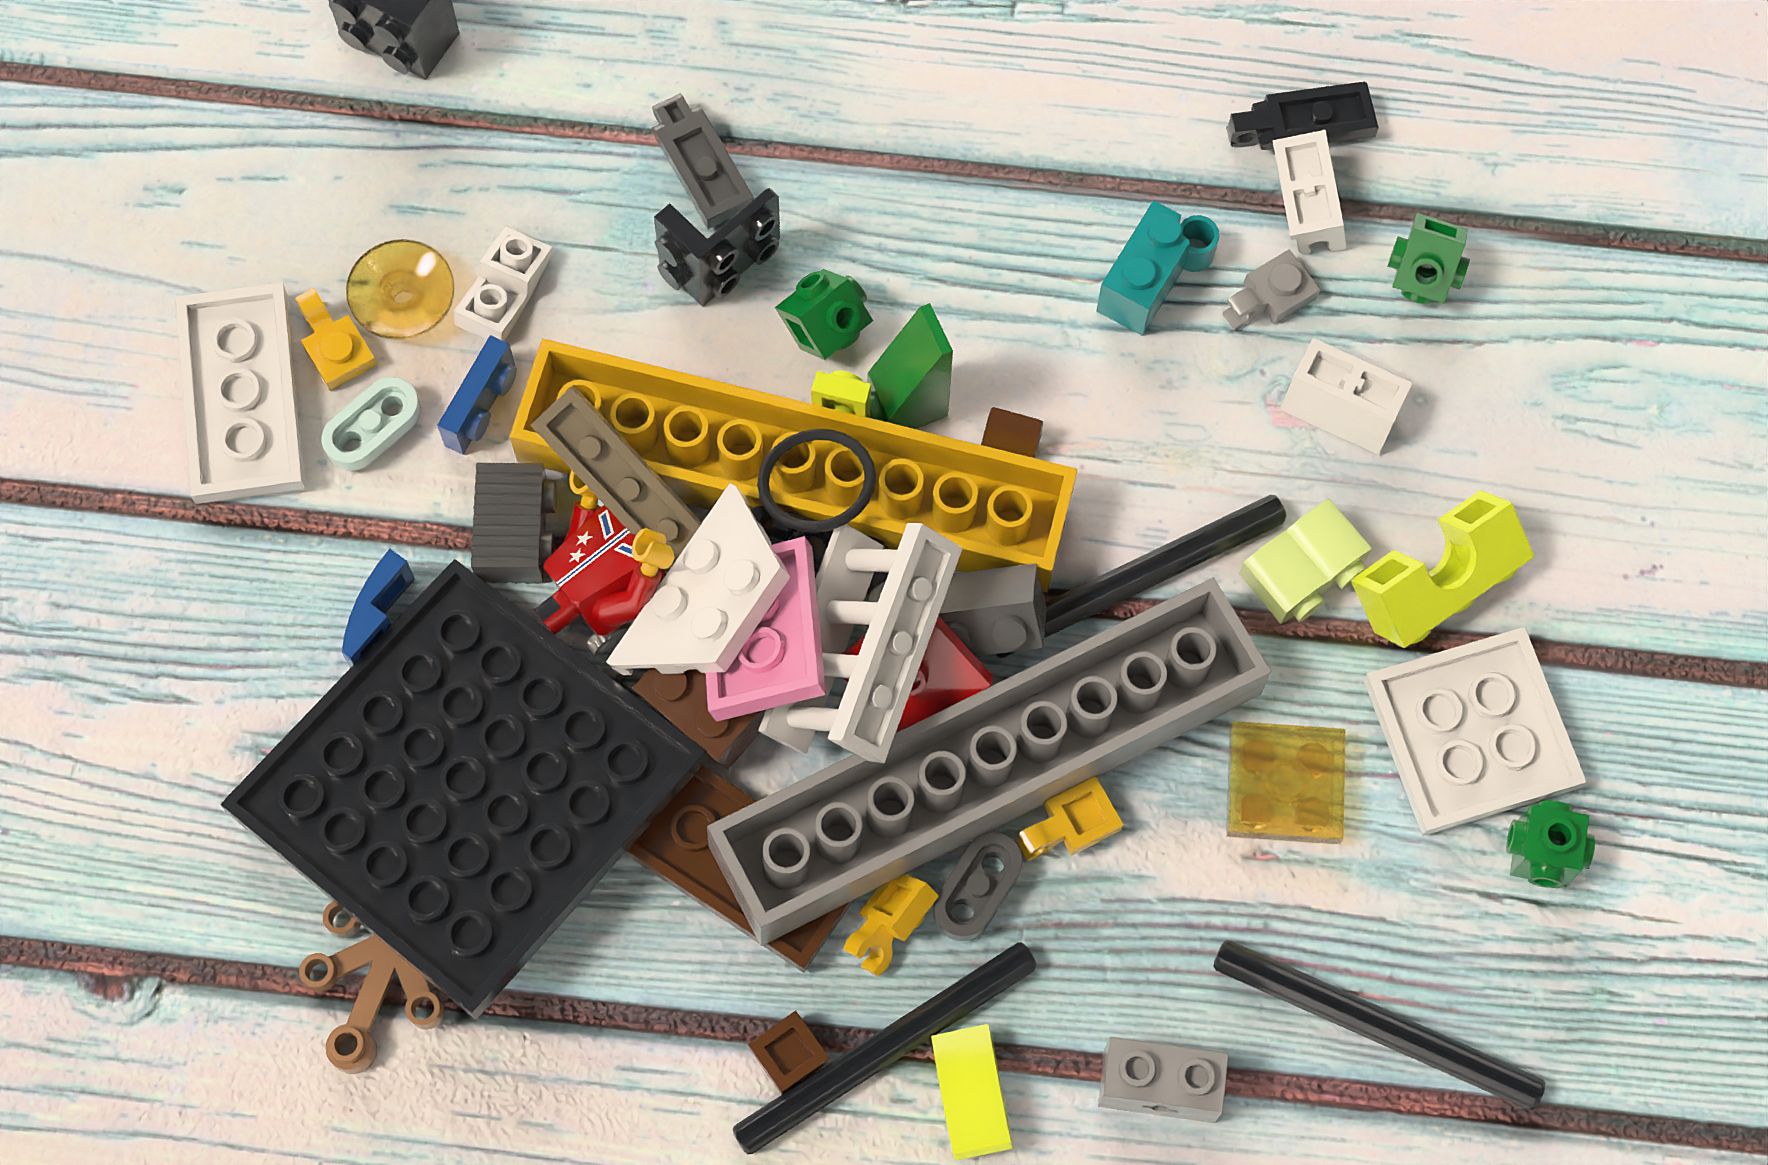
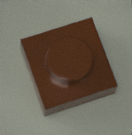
M796 1010L748 1044L749 1050L781 1095L830 1062L829 1056Z

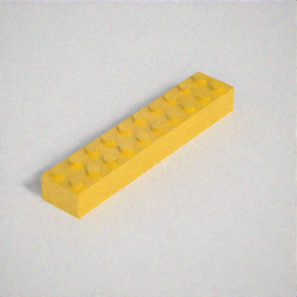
M544 338L541 339L510 434L517 462L543 463L545 469L571 474L572 469L530 424L573 385L576 386L683 503L707 509L714 507L715 501L720 498L730 483L735 485L746 496L750 503L748 506H763L759 498L757 483L759 470L769 452L785 438L801 431L831 429L845 433L858 440L870 454L875 466V489L869 504L847 525L863 534L882 540L889 549L898 550L907 523H922L963 548L955 570L970 572L1037 563L1042 590L1048 593L1073 495L1077 468ZM814 440L792 447L778 459L770 474L769 488L775 504L782 511L820 521L840 515L850 508L858 499L863 489L865 476L859 458L850 449L836 442Z

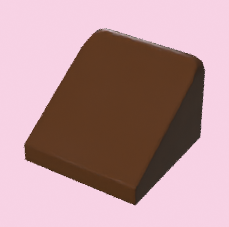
M992 407L981 445L1035 458L1042 436L1043 421Z

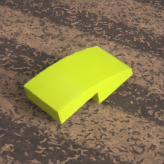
M989 1024L932 1035L942 1103L955 1161L1013 1149L1006 1102L1000 1085L993 1036Z

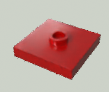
M939 616L937 617L896 733L991 686L994 676ZM866 634L841 654L859 655ZM850 678L843 679L848 683Z

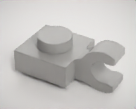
M1288 249L1248 273L1243 283L1246 288L1235 293L1227 300L1230 308L1223 311L1222 315L1234 330L1244 327L1263 313H1266L1273 324H1276L1316 300L1321 289L1291 250Z

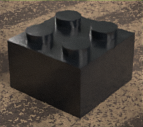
M328 0L329 8L333 13L338 28V34L345 43L360 51L367 48L380 55L385 63L395 71L402 74H407L410 71L425 80L460 33L451 0Z

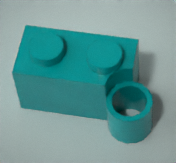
M1153 200L1103 280L1096 312L1143 336L1182 271L1200 272L1212 264L1220 237L1219 229L1215 222L1202 215H1193L1185 218L1180 223L1181 214ZM1188 239L1200 240L1207 247L1201 249L1190 247Z

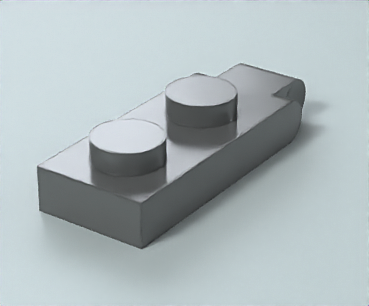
M680 93L652 106L654 116L659 123L652 127L653 134L707 229L731 219L754 200L751 191L700 105L690 109Z

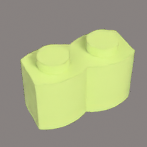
M1328 498L1246 559L1242 564L1239 575L1280 624H1283L1293 616L1301 622L1324 604L1325 600L1321 596L1323 592L1335 584H1338L1342 590L1352 584L1351 579L1367 569L1363 562L1366 561L1372 548Z

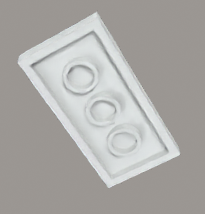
M283 282L175 297L190 495L194 503L200 504L305 489L288 299Z

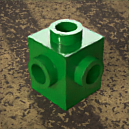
M1416 213L1408 239L1397 236L1387 265L1389 268L1396 269L1392 287L1400 289L1404 297L1417 303L1430 304L1434 300L1444 304L1450 287L1460 290L1469 266L1470 259L1462 257L1468 229Z
M826 269L810 273L802 278L796 285V291L775 307L799 348L823 360H826L834 352L845 349L855 343L860 336V331L874 321L863 304L867 301V296L859 283L849 275L844 277Z
M1545 800L1538 802V805L1531 804L1518 820H1512L1509 827L1506 852L1512 854L1510 876L1528 879L1529 883L1540 887H1566L1582 872L1583 868L1589 869L1593 859L1595 836L1587 834L1589 815L1573 812L1571 805L1559 801ZM1550 839L1560 841V846L1552 843Z

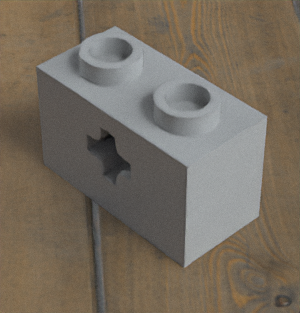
M1110 1037L1104 1048L1098 1107L1215 1123L1223 1112L1228 1053Z

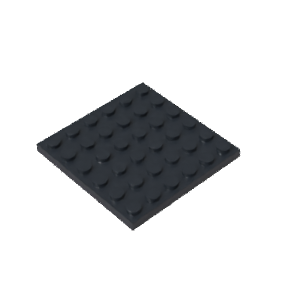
M454 559L220 805L228 815L476 1020L707 762L708 756L706 750Z

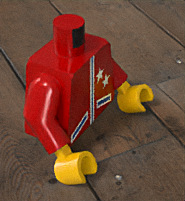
M572 470L569 477L570 488L574 493L583 496L581 501L575 502L569 532L563 543L544 563V570L559 590L533 610L554 635L581 616L597 636H605L623 624L635 621L666 576L663 569L669 568L675 557L671 546L665 544L666 537L664 534L647 528L640 530L636 536L631 534L605 505L602 507L597 505L600 499Z

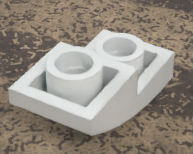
M504 227L481 259L479 277L454 310L453 325L486 340L492 335L505 341L545 271L552 255V246Z

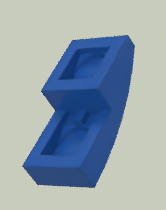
M391 548L378 562L366 580L349 616L343 639L342 654L350 668L391 626L388 616L385 615L386 612L415 580L407 560Z

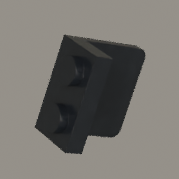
M771 188L764 190L709 238H706L669 203L654 216L656 232L654 243L658 250L659 265L657 268L659 273L675 290L683 288L702 307L715 296L718 298L726 296L738 284L740 275L754 263L757 265L763 264L778 249L780 239L779 196Z

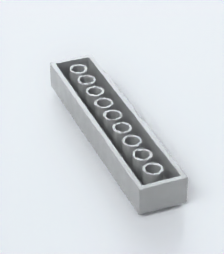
M1213 577L896 733L885 763L871 762L857 754H853L708 825V846L760 946H763L950 852L976 837L1045 804L1046 800L1094 776L1099 777L1260 696L1272 671Z

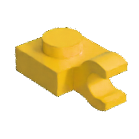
M315 288L295 298L303 317L313 331V334L302 339L301 343L329 391L377 366L373 354L349 315L334 322Z
M1094 776L1046 800L1044 809L1049 818L1019 833L1021 839L1017 840L1016 844L1020 848L1026 862L1045 854L1061 842L1065 844L1070 855L1073 856L1120 832L1124 824L1097 777Z
M904 874L878 887L859 912L866 920L859 930L849 936L843 950L861 959L870 948V953L861 964V967L875 976L881 975L891 962L892 941L894 937L905 942L912 931L922 923L927 911L939 895L926 882L908 874Z

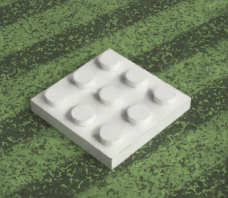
M1525 627L1367 673L1364 678V683L1422 836L1582 788L1587 782Z

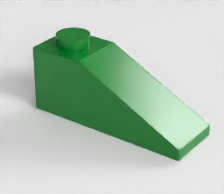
M930 303L918 308L868 371L867 383H871L872 419L918 429L948 416L953 349Z

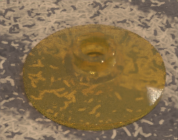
M407 239L387 241L366 251L352 267L346 284L347 302L356 321L368 332L391 340L415 338L435 328L449 312L455 294L453 274L444 257L427 244ZM402 292H409L413 295L406 302L396 303L394 301L395 297Z

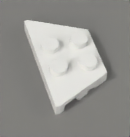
M730 483L657 587L654 596L641 610L606 661L618 673L632 675L633 668H656L662 674H678L690 669L699 670L701 673L726 672L790 579L781 559L773 552L771 541L764 528L756 521L748 506L750 504L748 499L735 485Z

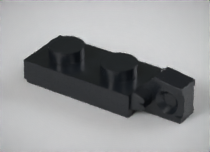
M1363 81L1266 94L1264 101L1252 104L1251 111L1231 113L1226 129L1231 147L1254 146L1259 143L1261 150H1274L1273 140L1326 130L1328 143L1375 137L1379 126L1368 84Z

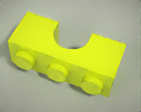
M1479 490L1437 519L1444 534L1445 550L1440 562L1429 572L1424 563L1393 550L1352 578L1351 583L1374 633L1403 648L1420 642L1430 634L1431 629L1451 615L1469 608L1473 604L1474 599L1497 583L1507 581L1513 577L1518 568L1535 557L1512 502Z

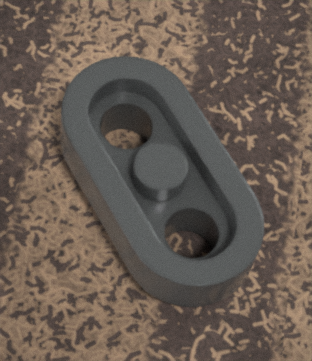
M989 832L976 837L970 843L938 892L939 897L934 902V920L938 929L945 936L956 941H969L980 936L988 927L1018 880L1021 872L1022 854L1013 839L1002 833ZM989 857H995L1002 862L1003 869L997 874H990L983 869L982 862ZM965 904L971 908L973 916L968 921H958L951 914L953 907Z

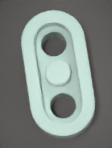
M398 377L379 379L331 418L325 425L321 436L323 449L330 462L336 467L347 471L362 469L372 463L417 423L421 413L420 402L413 386L406 380ZM391 405L403 407L398 415H385L386 409ZM356 439L361 441L360 447L355 451H345L343 449L344 445L350 440Z

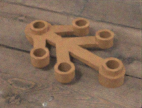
M331 902L323 912L325 927L334 936L339 938L353 936L359 930L361 924L351 917L346 926L334 927V917L343 909L336 903ZM371 936L331 956L322 953L311 954L302 961L299 968V976L305 985L313 991L324 992L331 989L337 982V979L371 964L347 1023L335 1028L326 1041V1055L329 1061L340 1071L347 1074L364 1072L376 1059L377 1043L370 1031L395 972L398 974L408 999L405 1006L406 1016L417 1028L423 1030L432 1029L442 1021L444 1016V1006L438 997L431 992L426 978L375 936ZM318 964H327L328 972L325 978L317 982L311 981L310 973L313 967ZM424 1001H432L434 1003L432 1015L427 1019H417L415 1014L417 1006ZM347 1037H356V1050L350 1055H341L339 1051L341 1042Z

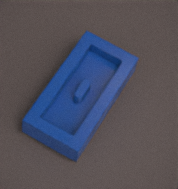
M492 335L488 337L437 424L445 447L464 455L471 441H479L486 432L491 418L489 410L498 395L505 396L509 392L517 374V367H515L509 343Z

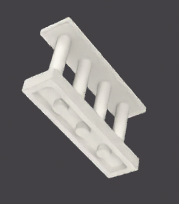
M907 523L898 550L883 549V545L847 524L834 529L815 579L826 695L766 709L758 732L799 753L807 754L815 730L830 732L828 740L868 761L885 763L963 548L922 523ZM874 572H889L879 601L863 602ZM854 625H869L859 655L841 654L846 650ZM835 677L850 678L839 709L824 708Z

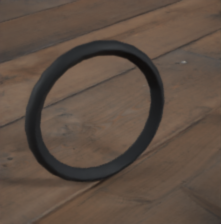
M831 429L801 431L778 443L765 457L759 470L757 483L759 498L765 510L777 522L787 528L814 533L834 530L856 518L869 504L875 489L876 472L874 462L868 451L858 440L851 436ZM826 440L842 444L859 458L864 470L863 489L853 505L840 515L820 521H805L783 512L775 504L769 488L770 474L778 459L792 447L804 442Z

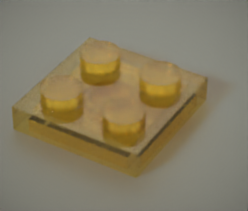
M1232 721L1229 727L1226 837L1341 844L1344 839L1346 729Z

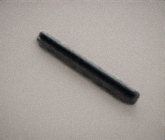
M1270 494L1046 601L1047 612L1044 638L1282 525L1287 517L1284 506L1276 495ZM1015 652L1000 653L995 655L998 658H1005Z
M1225 940L1219 948L1213 967L1224 975L1527 1110L1536 1108L1542 1099L1546 1082L1540 1077L1236 942Z
M1017 942L737 1123L732 1130L738 1144L747 1155L763 1148L929 1040L932 1035H937L1034 972L1037 963L1033 954L1022 942Z

